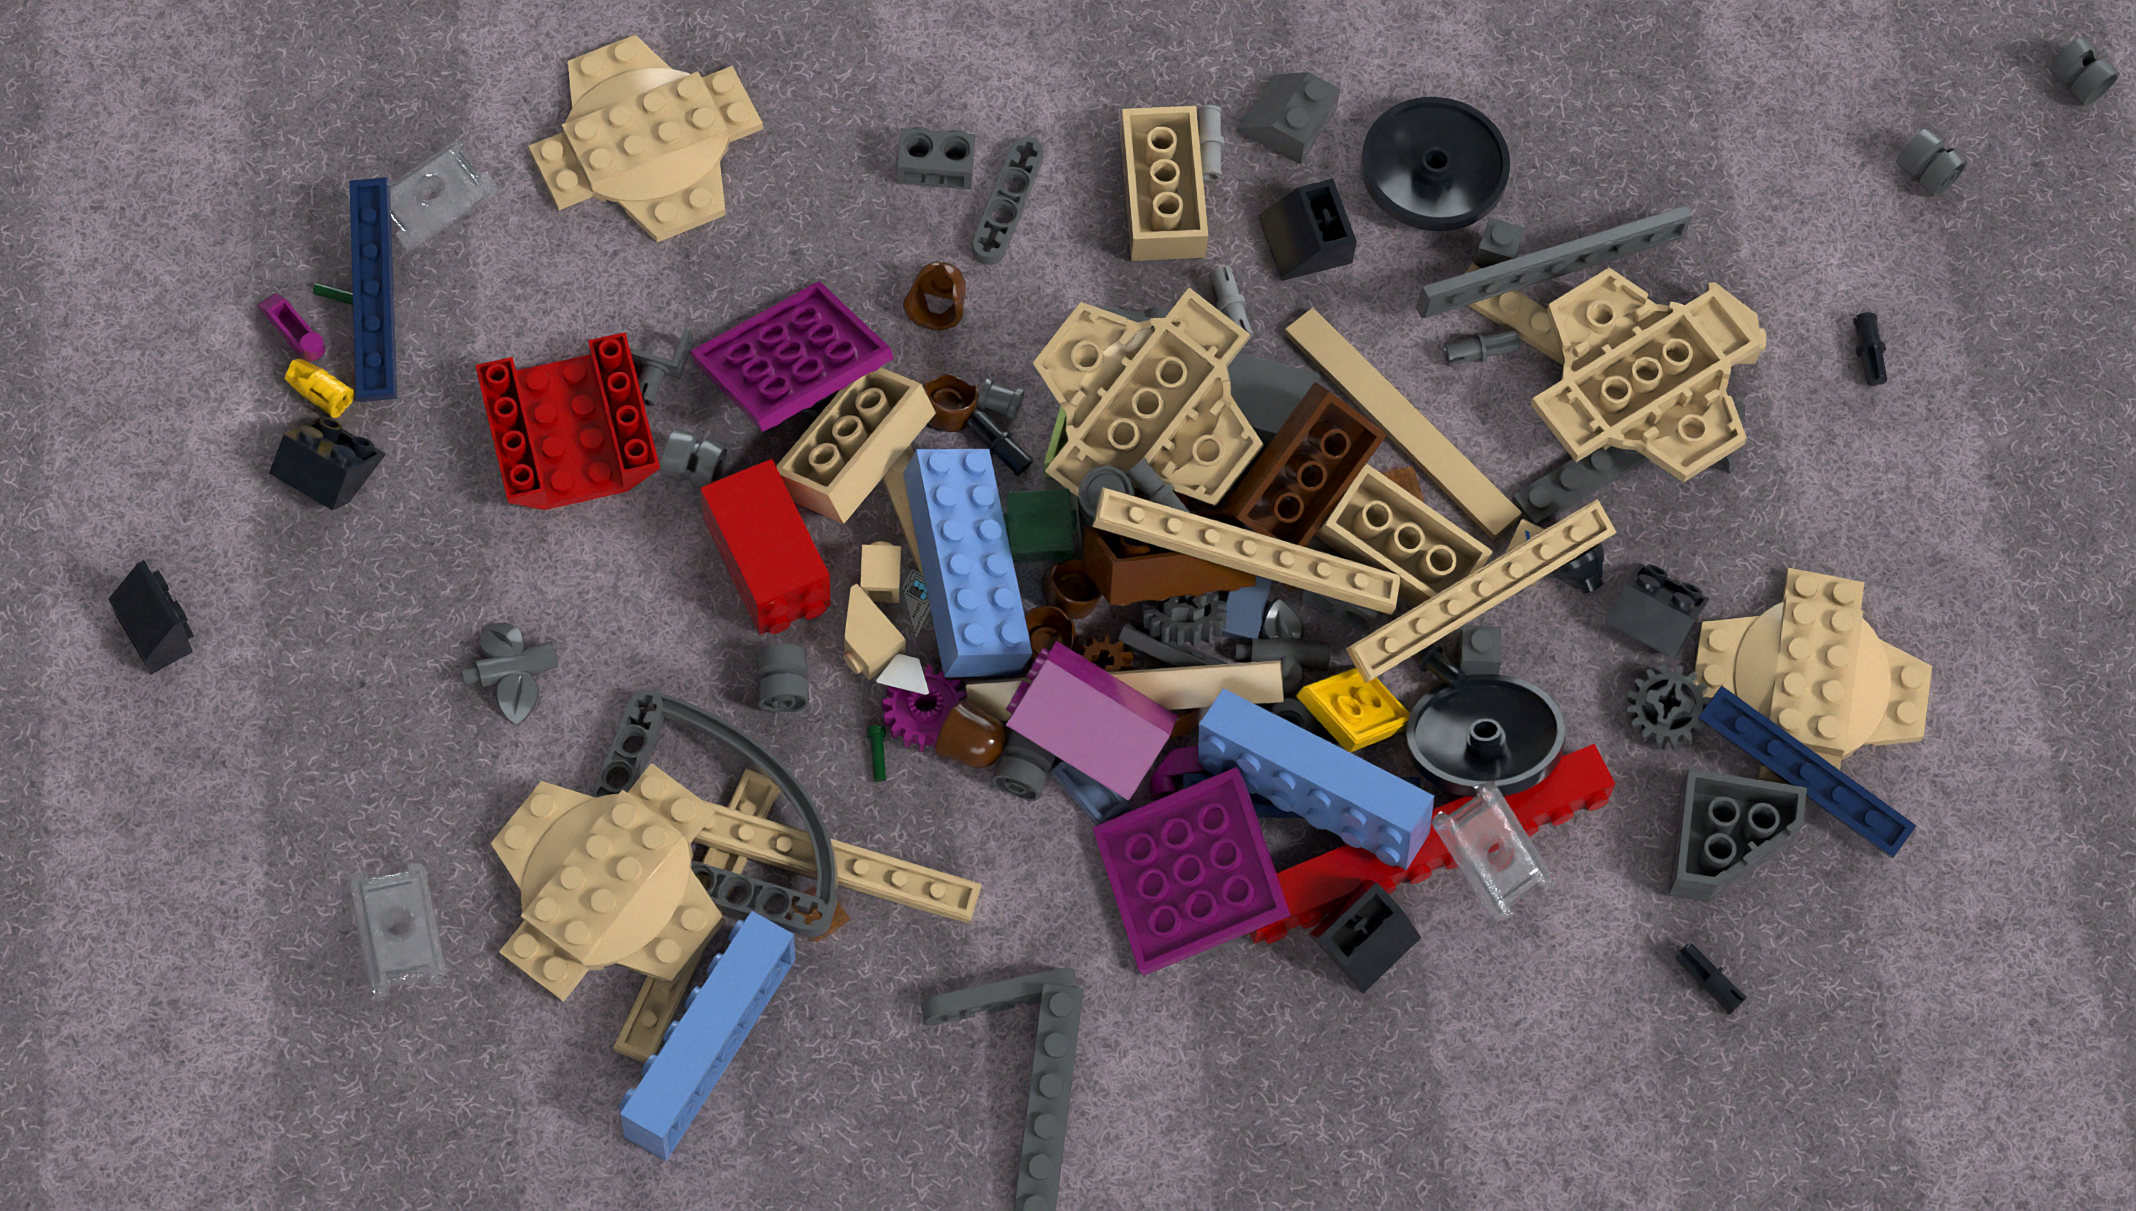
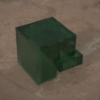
M1069 489L1007 492L1005 498L1007 514H1003L1013 564L1054 562L1071 559L1074 550L1072 531H1075L1077 527L1076 509L1071 510Z

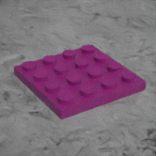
M820 281L690 351L694 363L762 432L779 425L783 420L803 409L810 408L821 399L844 389L848 384L868 373L878 370L881 366L894 359L891 348Z
M1237 767L1092 827L1138 970L1144 976L1291 916L1242 772Z

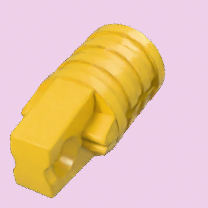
M301 358L292 360L284 379L305 399L311 401L312 404L319 407L322 411L327 412L332 418H338L352 403L354 390L340 380H337L333 375H329L324 369Z

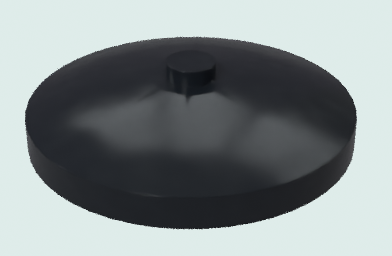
M1420 97L1391 107L1373 123L1363 145L1361 173L1366 189L1372 199L1392 218L1422 230L1449 231L1476 223L1496 207L1507 186L1510 173V154L1500 130L1481 111L1454 99Z
M1499 674L1465 676L1464 680L1455 689H1451L1444 683L1438 685L1425 694L1414 706L1409 715L1406 728L1407 750L1417 771L1435 786L1466 797L1496 798L1527 790L1551 774L1560 762L1565 748V722L1555 701L1542 689L1527 681Z

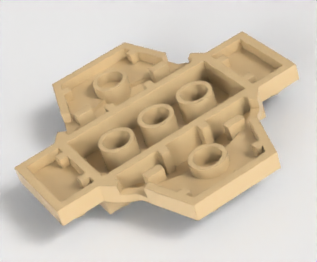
M636 35L568 61L572 110L565 124H562V133L528 146L529 152L558 211L591 197L603 202L607 200L618 202L625 209V212L656 242L726 215L720 161L726 155L730 142L763 130V123L733 66L702 78L698 71L689 74L674 70Z
M1609 267L1549 303L1547 313L1565 363L1561 381L1533 397L1531 406L1575 462L1601 447L1604 450L1611 446L1636 450L1684 483L1745 445L1747 439L1733 399L1731 396H1728L1726 389L1731 367L1758 351L1761 343L1716 287L1686 305L1670 301L1669 306L1660 305L1649 300L1647 292Z
M1191 288L1187 289L1165 318H1150V320L1139 323L1080 302L1033 361L1039 374L1066 412V432L1069 441L1045 472L1079 498V485L1084 476L1093 468L1113 466L1126 474L1145 458L1166 484L1171 483L1174 486V492L1216 506L1264 446L1231 396V382L1227 368L1251 338V335ZM1130 478V480L1133 482L1134 489L1140 490L1139 487Z
M1788 568L1782 602L1768 609L1761 616L1702 622L1694 672L1697 673L1695 685L1706 683L1708 686L1707 693L1702 697L1712 698L1720 686L1725 687L1840 770L1841 760L1850 757L1853 752L1863 745L1872 744L1873 746L1916 742L1923 739L1932 666L1878 638L1875 631L1862 618L1863 610H1861L1864 582ZM1759 765L1757 780L1787 784L1764 766Z
M652 763L628 793L622 789L619 794L605 795L598 798L541 781L491 842V845L522 891L521 904L523 913L521 917L524 919V922L499 952L562 1002L566 1000L589 970H603L604 966L612 964L622 965L628 970L676 984L726 921L691 869L693 853L690 843L714 815V809Z

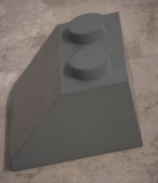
M1309 72L1275 74L1246 114L1237 131L1301 164L1336 112L1340 88Z

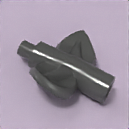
M1277 597L1269 604L1262 620L1261 633L1264 639H1252L1251 645L1236 644L1235 659L1250 660V662L1281 660L1284 695L1293 694L1300 690L1304 683L1302 667L1329 670L1330 643L1302 640L1304 626L1300 617L1283 599Z
M507 623L491 624L484 629L480 637V649L486 659L476 660L475 667L461 670L462 679L465 686L478 682L481 687L496 685L495 697L499 707L508 719L517 725L524 722L529 716L539 697V687L533 676L558 668L556 651L552 641L524 650L523 634L516 626Z

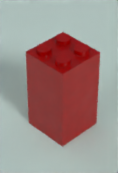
M772 459L700 488L703 520L759 635L768 631L770 634L783 632L791 625L792 621L804 616L806 619H814L822 615L826 611V607L831 606L830 574Z

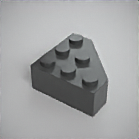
M1688 769L1680 788L1669 896L1709 902L1793 843L1804 824L1807 788Z

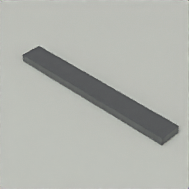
M1683 206L1423 286L1416 309L1421 318H1427L1682 239L1686 234L1693 215L1688 206Z

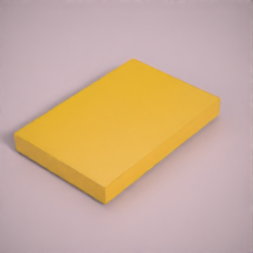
M1357 668L1304 686L1296 695L1339 744L1350 753L1404 732L1407 728L1410 715L1407 709L1377 677L1365 683Z

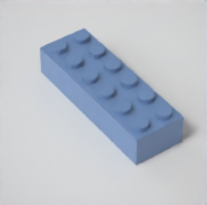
M916 449L903 475L944 677L1018 676L1031 657L1032 649L989 449Z
M1224 688L1199 723L1198 762L1202 764L1206 771L1213 775H1219L1237 767L1242 772L1249 793H1258L1271 800L1280 810L1292 811L1306 818L1307 822L1317 829H1327L1341 836L1342 840L1352 847H1362L1376 854L1377 858L1387 865H1397L1407 870L1430 834L1434 795Z
M751 911L745 921L740 919L735 924L728 938V941L731 943L724 954L717 953L707 969L709 977L703 987L696 986L690 993L685 1004V1008L688 1010L680 1022L674 1020L670 1024L663 1037V1042L666 1044L658 1056L652 1054L648 1058L641 1071L643 1079L636 1090L630 1088L620 1102L618 1109L621 1111L620 1117L624 1137L666 1162L796 960L794 934L754 911Z

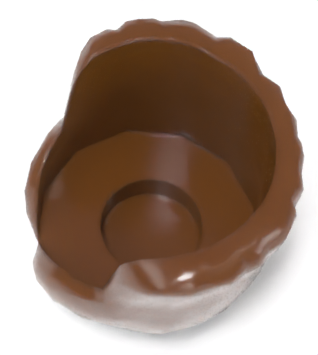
M936 261L925 265L917 274L910 291L904 298L903 308L909 319L916 325L931 330H947L950 327L957 326L963 318V305L966 296V281L962 272L947 262L941 263ZM924 293L953 300L954 304L942 314L931 312Z
M963 698L949 711L948 717L945 719L938 734L935 752L939 757L952 759L972 768H985L995 763L1002 755L1007 742L1006 729L997 718L980 709L970 699Z

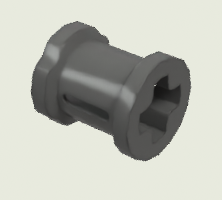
M988 377L981 389L977 409L983 411L987 408L1006 415L1007 420L1013 422L1022 404L1024 390L1018 388L1015 391L995 384L994 379Z

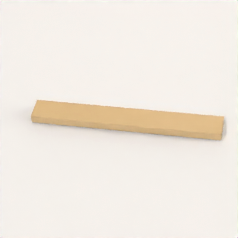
M1313 307L1285 329V335L1382 431L1388 434L1387 436L1492 540H1495L1521 518L1522 512Z
M1104 487L1099 494L1092 527L1392 615L1396 608L1400 575Z
M1596 499L1345 649L1364 682H1369L1617 532L1599 500Z
M1281 660L1108 672L1168 710L1211 707L1223 688L1254 704L1284 701ZM1028 678L967 682V699H970L980 709L994 716L999 721H1008L1011 713L1006 708L1022 680L1029 684L1031 680Z
M746 768L727 808L767 819L780 790L765 775ZM708 847L701 863L741 874L749 858ZM707 875L696 876L705 890H707L711 884V878ZM735 887L731 888L727 893V901H729ZM708 944L676 984L647 976L613 1047L614 1051L646 1063L652 1054H657L663 1042V1037L679 1008Z
M704 801L714 809L715 813L692 842L817 879L815 851L809 832ZM831 839L836 856L839 886L970 924L982 884Z

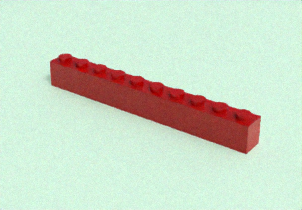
M1591 744L1562 756L1560 762L1549 776L1527 790L1496 798L1464 796L1433 809L1430 834L1407 870L1397 865H1387L1380 861L1376 854L1362 847L1355 848L1347 844L1278 872L1276 874L1291 916L1252 931L1249 934L1254 944L1265 940L1267 944L1277 942L1283 939L1288 934L1287 930L1301 925L1303 929H1307L1324 920L1323 915L1332 912L1366 879L1377 882L1390 895L1396 890V885L1408 880L1411 884L1420 883L1432 875V870L1444 865L1447 870L1454 869L1464 864L1468 860L1467 856L1478 851H1481L1482 855L1493 853L1503 846V841L1515 836L1518 840L1527 839L1537 833L1538 827L1549 822H1552L1553 826L1563 824L1574 816L1573 812L1585 807H1587L1588 811L1597 810L1609 802V797H1611L1616 783L1596 745ZM1485 801L1488 804L1457 827L1453 826L1454 822L1463 816L1466 817L1482 802Z

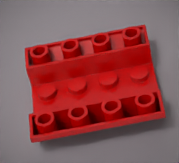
M626 332L588 340L589 355L516 370L513 357L475 365L508 503L542 510L628 492L660 469Z

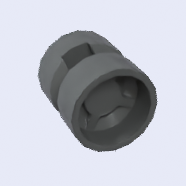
M2080 37L2058 54L2051 63L2049 70L2063 85L2071 84V93L2084 106H2089L2109 91L2118 80L2120 73L2106 58L2098 59V50L2085 37Z
M1928 127L1919 132L1906 145L1898 156L1896 163L1911 177L1919 175V184L1933 197H1938L1959 178L1968 162L1953 148L1945 150L1944 140Z
M675 428L667 441L662 455L660 475L681 482L689 478L690 484L699 488L718 481L726 465L728 445L708 438L699 442L698 435ZM697 457H700L697 466H694Z
M775 643L760 648L756 652L757 676L761 679V684L758 686L759 708L769 713L798 712L805 709L809 705L808 680L804 678L808 674L807 650L803 646L791 643Z
M1012 729L1004 747L1006 757H1003L1002 761L998 763L992 777V783L1004 793L1027 801H1036L1040 798L1046 783L1047 775L1045 772L1052 768L1056 756Z

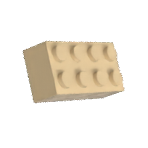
M1196 106L1122 109L1120 138L1131 261L1205 258L1208 243V226Z
M880 367L878 370L866 374L840 390L778 463L776 468L794 503L844 524L936 412L921 383Z
M1367 463L1314 534V536L1350 561L1400 575L1398 594L1415 606L1483 567L1493 552Z

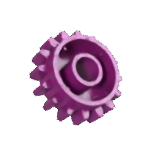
M927 665L925 673H923L929 691L928 694L924 695L888 685L887 696L889 698H885L882 701V710L887 712L884 714L885 726L893 725L891 737L895 739L902 736L904 738V747L908 748L913 743L918 745L919 752H924L925 747L933 745L935 749L938 734L945 719L948 717L949 711L963 698L967 699L966 691L958 692L960 689V680L958 678L948 682L947 677H944L943 670L938 675L933 674L932 665ZM921 704H930L935 709L931 710L930 713L929 711L924 713V711L920 712L919 709L917 710L916 707Z

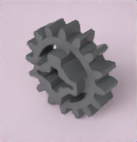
M1206 592L1200 596L1182 595L1168 597L1163 601L1147 600L1142 604L1143 628L1150 629L1151 637L1161 635L1162 643L1172 640L1176 641L1178 647H1181L1184 642H1190L1195 647L1198 646L1200 640L1211 643L1212 635L1220 637L1222 635V628H1226L1225 601H1218L1219 594L1211 593L1207 595Z
M1666 664L1661 667V674L1656 675L1651 669L1646 670V682L1636 678L1634 687L1637 692H1628L1627 701L1633 705L1627 707V717L1635 718L1631 722L1633 732L1643 729L1642 742L1646 743L1651 738L1656 739V749H1661L1664 742H1670L1672 750H1677L1679 740H1683L1684 743L1690 746L1693 741L1692 733L1699 736L1704 735L1705 728L1697 718L1709 703L1711 697H1702L1707 693L1708 686L1706 683L1695 685L1697 673L1692 672L1685 677L1683 676V668L1678 665L1674 673H1669ZM1667 685L1657 691H1654V689L1657 687ZM1682 689L1686 690L1693 700L1686 699ZM1674 696L1675 707L1671 709V712H1668L1667 719H1664V708H1666L1668 702L1670 703L1671 697ZM1644 711L1653 715L1657 722L1656 726L1646 718ZM1680 724H1686L1681 728L1671 730L1672 728Z

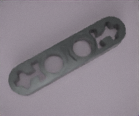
M1032 137L1019 138L1011 145L973 237L972 252L977 261L982 264H996L1005 256L1041 168L1043 147L1038 140ZM1026 149L1032 151V156H1029L1027 159L1025 170L1019 168L1021 154H1024ZM1016 179L1021 181L1025 187L1020 192L1011 193L1004 188V184L1009 180ZM997 210H1006L1012 215V218L1009 222L1002 224L995 222L991 215ZM991 231L997 233L995 248H992L990 252L983 251V245H987L991 237Z
M1058 968L931 996L921 1002L925 1024L934 1026L976 1017V1012L988 1010L990 1014L1015 1008L1014 1004L1027 1002L1028 1005L1040 1003L1043 983L1079 988L1074 969Z

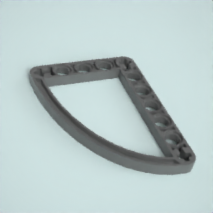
M644 689L636 692L628 702L590 796L598 798L605 795L619 794L622 789L628 793L645 770L665 718L703 733L725 745L768 777L787 797L802 818L815 851L817 865L816 896L691 860L692 871L696 876L707 875L711 878V884L706 891L719 911L746 919L751 911H754L787 931L807 937H818L827 932L831 926L837 905L839 880L836 856L829 833L816 805L801 783L763 745L736 726L711 712L654 690ZM652 702L655 711H648L643 720V715L639 708L647 707ZM642 720H643V723H644L646 729H648V730H645L643 727L640 726ZM631 736L643 738V746L637 752L627 753L623 750V743L627 738ZM618 771L627 772L629 774V781L625 786L618 789L609 786L608 781L613 773ZM744 886L748 889V896L742 903L732 904L727 901V893L731 888ZM772 897H781L786 901L783 911L776 915L765 913L764 905L767 900ZM797 902L796 906L801 913L812 914L813 910L817 909L821 919H814L811 925H807L803 915L794 913V903Z

